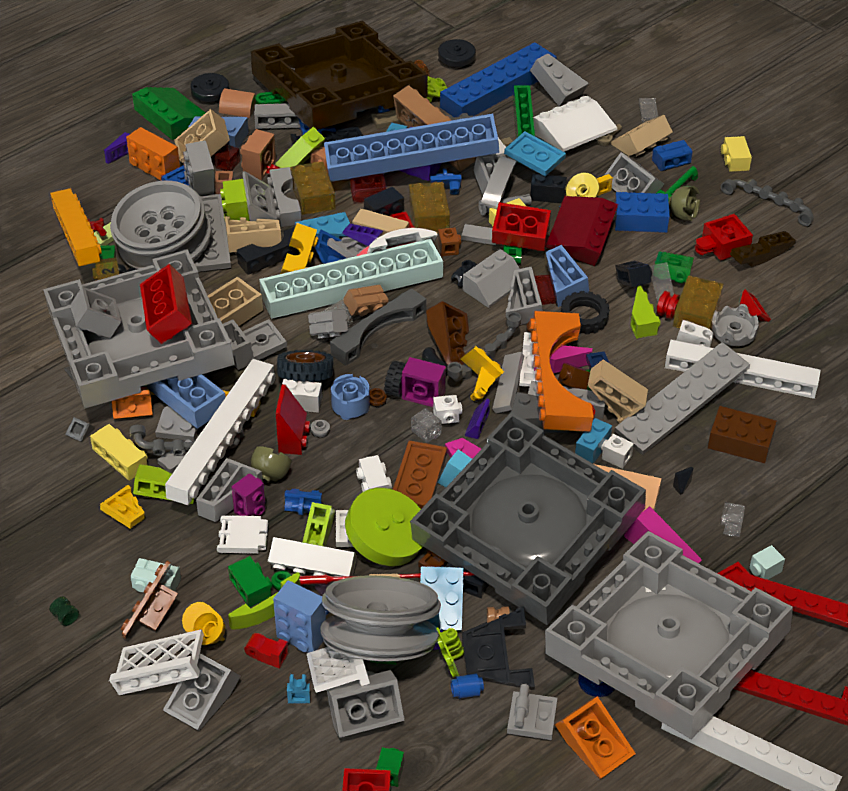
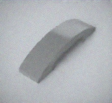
M503 156L499 157L487 184L481 205L497 209L517 161Z

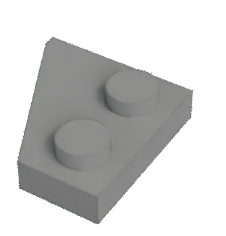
M343 237L341 241H335L333 238H330L327 242L329 247L346 257V259L357 256L363 249L368 247L349 237Z

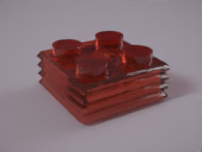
M384 173L350 178L349 180L352 199L357 202H364L365 198L387 189Z

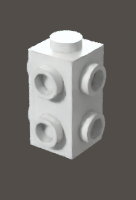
M378 455L359 459V468H356L358 480L362 479L363 483H361L363 492L373 488H392L390 477L385 475V464L380 462Z

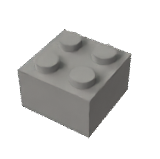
M81 287L71 303L76 326L81 330H88L98 336L111 338L121 323L116 299Z

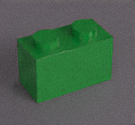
M251 556L228 566L230 581L249 607L271 597L270 589L272 588V583L267 576L264 577L261 566L258 562L255 563Z

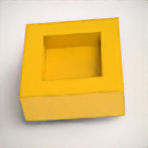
M610 174L596 178L599 183L597 196L611 191L613 177Z

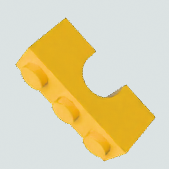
M296 223L289 246L298 249L300 255L287 253L280 274L309 268L306 267V264L311 262L314 253L311 252V248L316 246L318 237L315 236L317 229Z

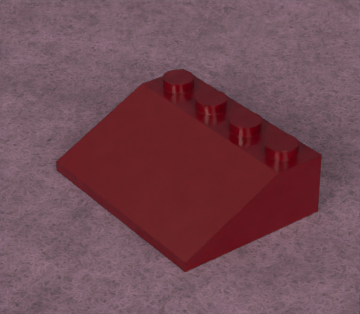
M565 196L545 247L553 249L562 245L572 258L595 266L618 204L599 197Z

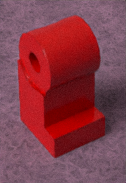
M254 633L244 647V651L250 657L280 669L289 654L288 641L282 639L275 641L266 638L262 634Z

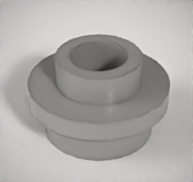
M315 420L312 422L310 430L315 437L322 438L328 434L330 425L325 420Z

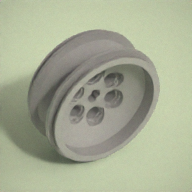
M156 181L132 190L120 200L113 211L110 230L124 262L130 267L140 269L153 265L152 259L184 250L189 251L193 262L196 261L209 243L211 223L205 213L201 197L192 188L176 181Z
M356 576L333 582L326 588V592L322 596L323 607L334 615L327 618L321 624L320 632L325 644L340 654L372 661H401L417 658L429 653L438 641L439 633L436 627L427 620L439 613L441 603L436 591L420 582L392 576Z

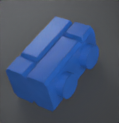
M681 140L653 148L652 161L660 171L691 163L693 152L687 146V143Z

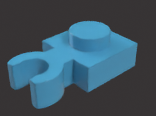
M293 674L290 675L289 683H287L288 703H310V683H306L305 674H302V679H295Z

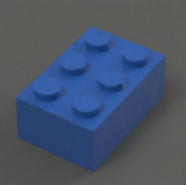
M616 192L615 203L618 204L614 215L616 231L667 233L669 223L668 194Z

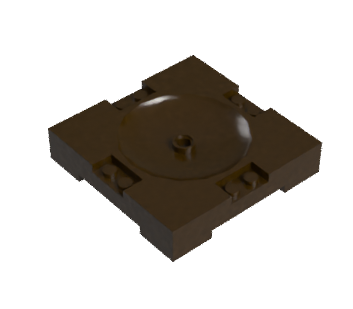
M363 20L335 28V34L288 47H283L278 43L251 51L252 74L274 95L279 93L289 103V109L310 129L314 127L316 130L356 119L357 112H363L370 108H377L378 106H382L385 110L395 107L393 95L408 85L416 89L423 98L427 97L428 74L411 60L405 62L378 39V33Z

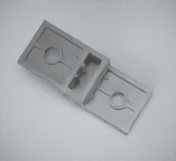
M233 319L223 324L231 341L234 366L237 370L248 366L252 359L260 360L287 347V341L269 319L243 332Z

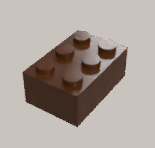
M719 406L710 432L708 449L765 463L777 420Z

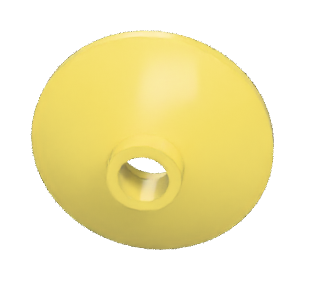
M589 173L575 175L570 179L566 187L567 196L596 197L599 192L598 180Z

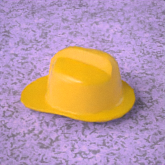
M196 602L185 610L182 618L183 628L187 633L202 630L204 633L202 645L215 644L225 640L223 637L225 634V624L221 616L213 608L204 602Z

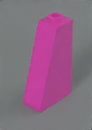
M650 506L638 516L624 534L626 539L635 544L649 531L683 549V556L698 564L702 561Z

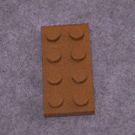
M408 441L393 490L406 495L422 509L435 494L447 454V447Z

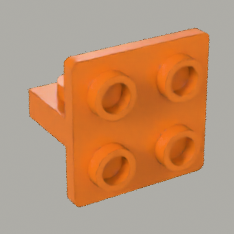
M140 387V393L113 400V419L153 416L152 394L150 390Z

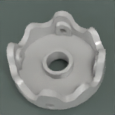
M740 304L737 308L725 306L720 313L715 310L712 320V332L720 342L728 346H744L756 338L759 328L758 317H752L745 304Z

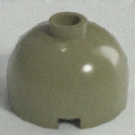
M682 186L674 191L669 198V206L674 216L687 221H692V217L696 218L700 207V199H697V194H699L697 187Z
M256 447L252 454L251 467L262 471L263 482L269 483L270 481H278L284 478L290 469L292 460L281 452L279 455L273 453L274 449Z

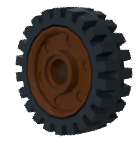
M294 350V352L287 351V353L283 352L277 356V375L283 379L313 382V380L321 381V379L325 380L333 376V356L329 353L326 354V352L313 350Z

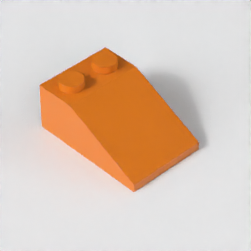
M598 696L589 700L555 724L566 743L599 779L636 754Z

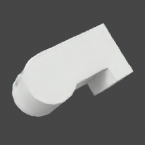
M683 320L676 341L710 347L714 334L706 327Z

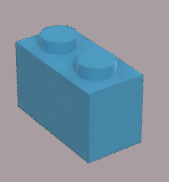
M594 418L591 431H585L576 442L575 454L594 464L603 452L601 450L603 442L611 437L612 425Z

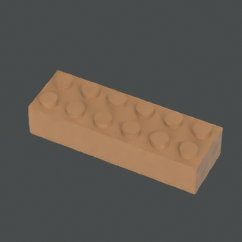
M409 85L393 95L397 118L408 128L452 121L448 116L441 113L438 107H434L427 98H423L416 89L411 88ZM475 157L449 161V163L461 172L475 162Z

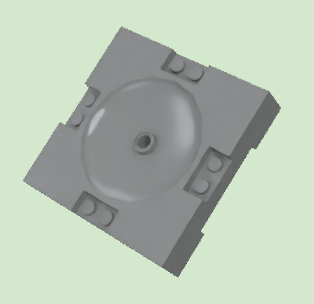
M188 250L152 259L153 265L83 285L79 279L43 289L49 314L60 344L63 347L84 409L140 393V386L177 376L178 380L181 381L234 365L231 341L220 318L217 317ZM170 264L184 277L192 324L174 335L172 339L161 344L146 329L140 284ZM81 287L116 299L121 323L111 338L98 336L94 332L81 330L76 326L71 303Z
M647 531L623 555V561L577 606L571 605L545 630L546 654L599 685L603 681L635 700V707L692 740L730 698V691L750 669L755 670L789 633L793 607L756 587L750 591L683 556V549ZM645 587L651 590V592H646Z

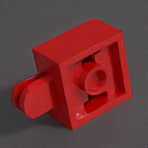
M735 214L704 223L702 237L696 239L695 251L700 255L713 252L719 260L732 257L730 253L733 248L750 245L753 234Z

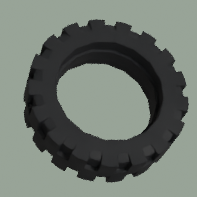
M580 291V293L574 292L570 296L565 297V300L562 301L560 312L571 313L572 309L582 306L595 309L599 313L597 317L592 319L580 318L581 327L579 334L585 333V335L604 329L605 325L608 324L610 310L609 304H606V299H602L599 294L595 295L593 292L588 291V293H585V291Z

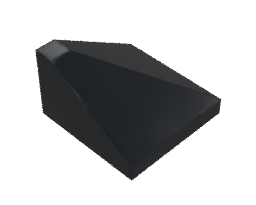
M693 467L675 473L673 487L680 495L685 492L691 483Z

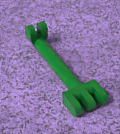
M692 166L666 192L659 190L656 194H668L669 202V198L674 191L680 188L690 177L694 181L697 180L698 171L696 167Z

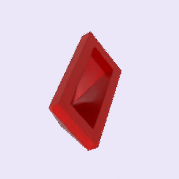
M745 289L742 293L740 304H745L748 307L749 314L752 317L757 316L758 320L769 322L771 318L756 296Z

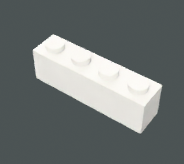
M273 537L268 562L273 565V569L285 571V568L293 569L294 573L299 572L301 575L309 572L314 573L313 576L326 574L332 577L353 576L357 555L355 552Z

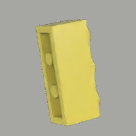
M110 424L90 436L92 449L127 480L130 481L136 476L139 464L147 465L148 457L142 449L139 450L130 439H126L119 429L113 428Z

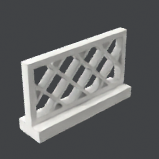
M197 630L124 647L117 672L111 674L109 681L118 695L198 678L200 670L197 667L204 633L202 630ZM195 639L189 646L186 645L190 640ZM171 644H176L169 651L166 650ZM156 648L151 654L147 655L151 649ZM181 648H184V650L180 654H178L177 656L174 655ZM162 652L164 653V655L160 657L157 661L154 660ZM136 653L132 658L128 660L129 654ZM144 657L145 659L136 666L135 663Z
M329 647L306 653L316 693L355 680H360L361 686L370 684L363 659L340 654Z

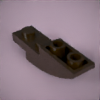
M782 231L761 236L758 243L733 248L730 255L741 265L748 263L751 267H754L779 256L792 247L796 240L790 233Z

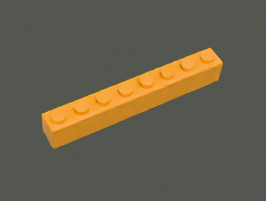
M71 188L50 193L53 209L78 266L100 262L99 255L102 254L100 244H98L97 238L94 236L93 229H91L77 195L73 194Z

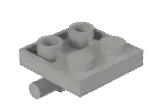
M522 684L520 692L513 691L507 733L552 740L557 698L529 694V685Z

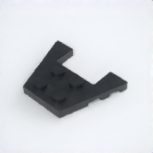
M519 607L514 612L503 614L498 619L488 623L485 622L462 632L466 675L477 673L478 678L482 677L485 681L519 688L522 684L529 685V690H535L532 668L509 670L504 630L526 628L524 607Z

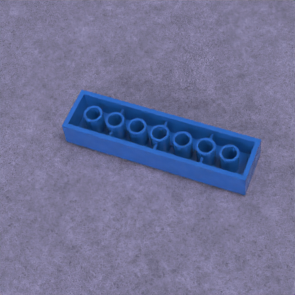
M534 42L441 91L440 108L453 117H459L462 113L475 116L514 94V85L531 86L538 82L530 71L536 59L546 54H550L555 59H557V56Z

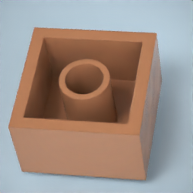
M256 129L249 136L247 142L242 145L240 154L242 155L241 167L243 172L246 171L259 180L264 178L267 174L266 166L270 167L276 161L275 136L273 133Z

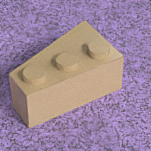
M225 216L229 253H237V249L249 244L271 247L281 242L279 220L257 219L256 221H246V218L242 217L240 220H230V217Z
M605 360L600 361L591 368L588 382L589 388L600 401L606 403L608 410L616 415L619 423L627 417L633 416L646 406L647 388Z

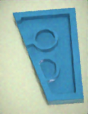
M345 212L295 222V226L296 223L317 229L316 237H318L319 231L323 230L337 238L345 236L342 232L350 224Z

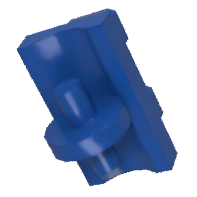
M443 169V174L430 176V190H433L435 196L442 195L443 189H449L450 194L458 195L461 188V175H453V173H447V169Z
M299 489L285 491V511H295L299 515H304V512H310L312 502L322 504V493L319 491L303 492Z

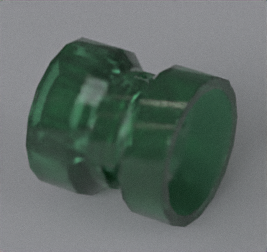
M65 596L58 597L50 605V612L53 616L58 617V621L63 626L73 624L79 617V610L71 605V602Z

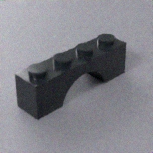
M295 227L283 231L284 237L282 241L274 246L260 247L249 244L237 249V262L247 275H250L284 261L287 253L299 255L298 249L289 246Z

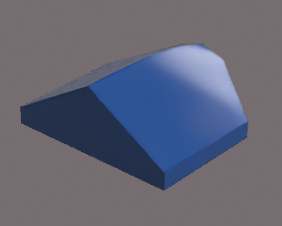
M320 230L315 249L321 262L326 264L346 259V257L327 245L330 238H333L335 241H341V239Z

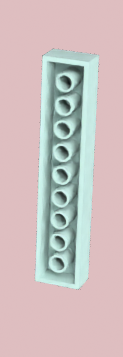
M427 239L259 279L260 293L270 318L273 319L343 302V298L349 289L381 285L383 291H388L442 278L443 260L432 240Z

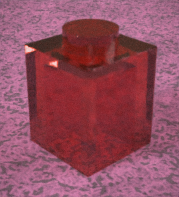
M227 144L221 147L214 155L216 169L222 171H233L240 163L239 148Z

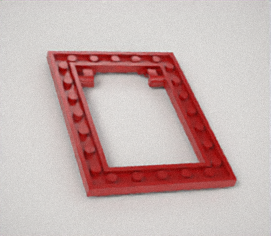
M741 572L738 585L750 591L756 587L792 606L795 612L848 628V604ZM749 670L733 688L734 690L848 726V686H845L842 699Z

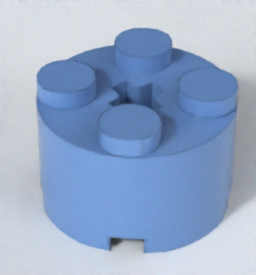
M345 374L334 380V384L331 386V405L334 412L340 415L342 419L349 420L369 411L370 391L369 383L365 378L361 376L357 378L353 377V374Z

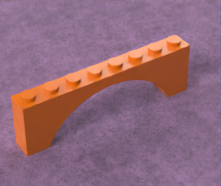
M534 311L533 318H530L529 329L533 330L531 331V342H534L532 345V355H535L533 366L537 368L535 370V380L538 381L536 393L540 394L538 396V407H541L539 420L543 421V429L591 431L594 418L592 404L566 390L556 379L550 365V358L560 347L578 340L581 327L579 313Z

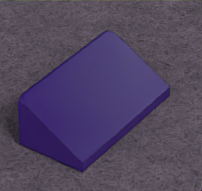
M490 399L484 400L475 409L465 433L466 437L475 439L480 437L490 413Z

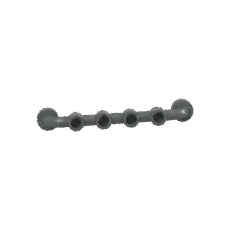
M726 179L721 184V190L725 194H731L736 189V186H740L747 193L755 192L762 199L769 198L774 200L777 205L784 204L789 206L794 212L801 211L802 213L798 216V221L803 226L810 225L814 220L811 209L803 205L804 202L801 198H795L794 201L790 200L787 193L783 191L776 194L773 193L772 188L768 185H765L763 188L758 187L754 179H750L748 182L740 179Z
M508 313L506 323L509 328L504 334H498L493 343L485 345L484 351L490 359L495 358L496 349H505L507 347V340L521 324L520 313ZM451 362L447 366V374L455 381L467 380L472 377V369L466 364L461 365L458 362Z
M133 425L129 429L130 438L135 439L139 447L153 450V454L157 456L163 455L165 450H173V454L177 456L183 455L185 450H189L196 441L184 442L181 439H176L173 442H164L161 439H156L153 442H147L143 440L146 436V429L143 425ZM243 427L241 432L237 433L234 437L233 444L228 446L226 450L233 449L239 444L240 439L244 437Z

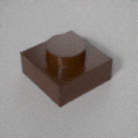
M429 551L418 562V567H445L448 562Z

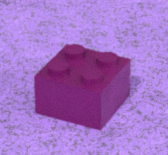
M409 357L402 371V399L433 407V397L444 396L446 366Z

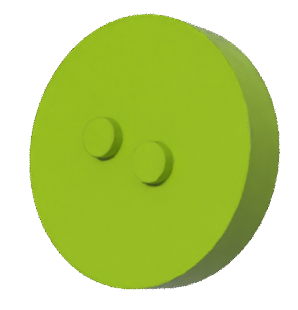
M388 488L366 490L356 497L346 514L345 529L347 536L354 548L367 559L386 566L404 565L412 561L423 547L412 539L410 521L421 509L413 500L398 491Z

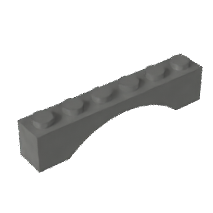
M412 288L402 293L399 297L388 302L385 306L349 328L347 332L330 341L331 355L347 366L360 357L364 343L376 331L394 323L414 321L426 313L427 299Z

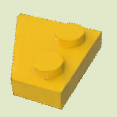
M129 485L100 504V510L130 529L144 519V511L138 505L136 496L133 497Z

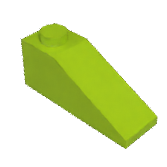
M312 127L275 163V166L279 168L290 167L292 173L310 158V154L323 146L325 138Z
M139 464L135 476L133 494L170 500L166 498L165 484L172 473L159 467Z
M312 502L302 543L326 546L335 515V510L332 506Z

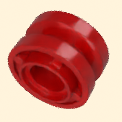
M665 290L657 304V315L663 316L666 314V318L672 319L678 311L680 295L674 294L671 296V293Z

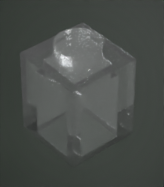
M427 408L411 417V431L426 443L438 438L441 434L442 420Z

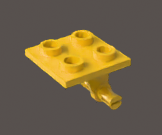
M477 346L461 358L478 375L475 389L470 396L473 401L482 399L495 379L505 372L497 362L492 361L486 352Z

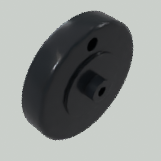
M452 39L443 42L439 46L438 58L445 65L463 67L475 60L476 49L473 44L466 40Z
M217 73L201 74L195 77L190 84L192 96L204 102L218 101L223 89H230L228 79Z

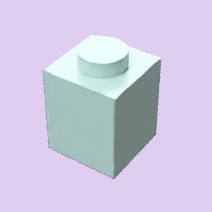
M771 545L752 555L749 569L754 576L768 580L782 572L785 558Z

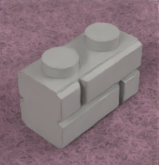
M344 309L309 313L308 315L309 323L311 324L309 326L310 334L318 335V339L329 338V335L330 337L341 336V332H347L348 330L347 321H345L347 319L346 310Z

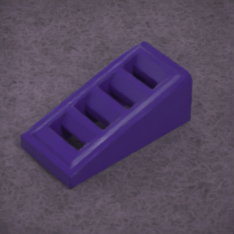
M123 133L104 149L107 164L129 154L126 139L130 135L129 133Z
M349 224L342 234L369 246L373 241L382 236L383 231Z

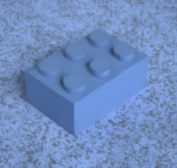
M287 580L273 598L277 638L288 641L289 644L297 647L302 652L316 651L324 641L320 632L321 624L326 620L322 596Z

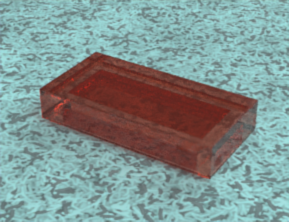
M550 275L534 276L541 304H556V296Z

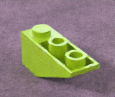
M641 285L637 287L630 324L636 339L657 335L658 327H660V319L655 315L654 307L649 303L647 293L643 291Z

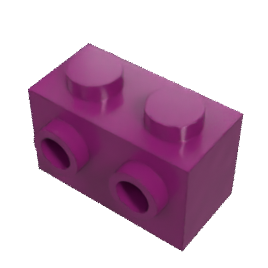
M249 473L231 486L234 513L236 515L261 516L266 507L264 483L261 479L255 478Z

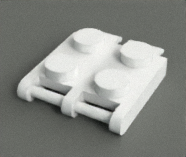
M221 516L220 522L222 527L218 535L220 537V544L217 546L219 553H258L259 550H266L268 520L261 519V516Z

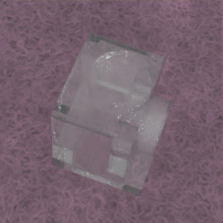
M724 503L721 525L724 526L723 534L740 537L745 510L744 505Z

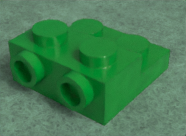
M659 251L655 261L653 276L660 280L671 279L677 283L689 282L694 257Z

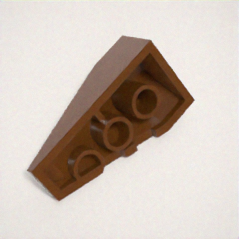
M441 301L426 310L428 327L447 365L451 362H458L463 365L464 362L461 358L465 355L463 349L467 345L465 335L469 332L467 313Z

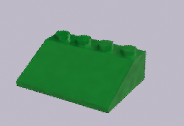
M145 87L132 94L134 110L172 141L188 129L194 117H202L205 114L203 110L175 88Z

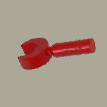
M100 218L98 221H89L91 229L97 230L101 236L106 235L107 232L103 228L105 226L103 218Z

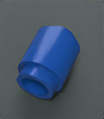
M477 673L456 676L455 679L450 681L452 695L459 699L480 696V691L484 690L482 677L478 678Z

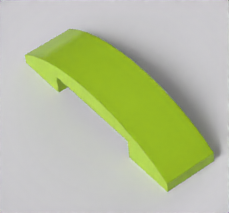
M296 572L281 582V588L287 580L301 586L300 573ZM276 594L251 609L247 604H244L229 613V627L232 630L255 626L274 617L273 598Z

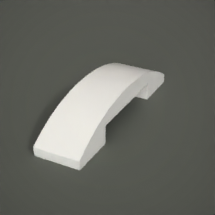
M422 228L395 230L373 241L369 245L367 254L385 250L388 246L413 241L418 242L431 239L434 244L437 232Z
M524 332V360L519 386L530 387L531 381L536 380L533 366L534 355H532V345L534 342H531V333Z

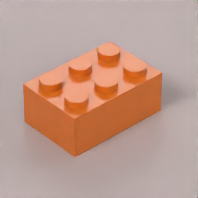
M142 127L126 137L129 161L133 166L159 180L162 179L163 175L180 167L178 147Z

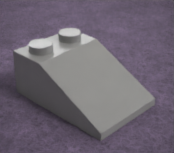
M199 654L197 667L200 670L199 677L178 682L163 711L199 731L231 695L241 677L202 654Z

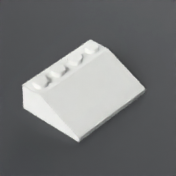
M582 96L578 100L570 101L563 106L555 107L553 110L542 112L540 115L533 117L535 135L563 152L617 130V126L597 101L588 96Z

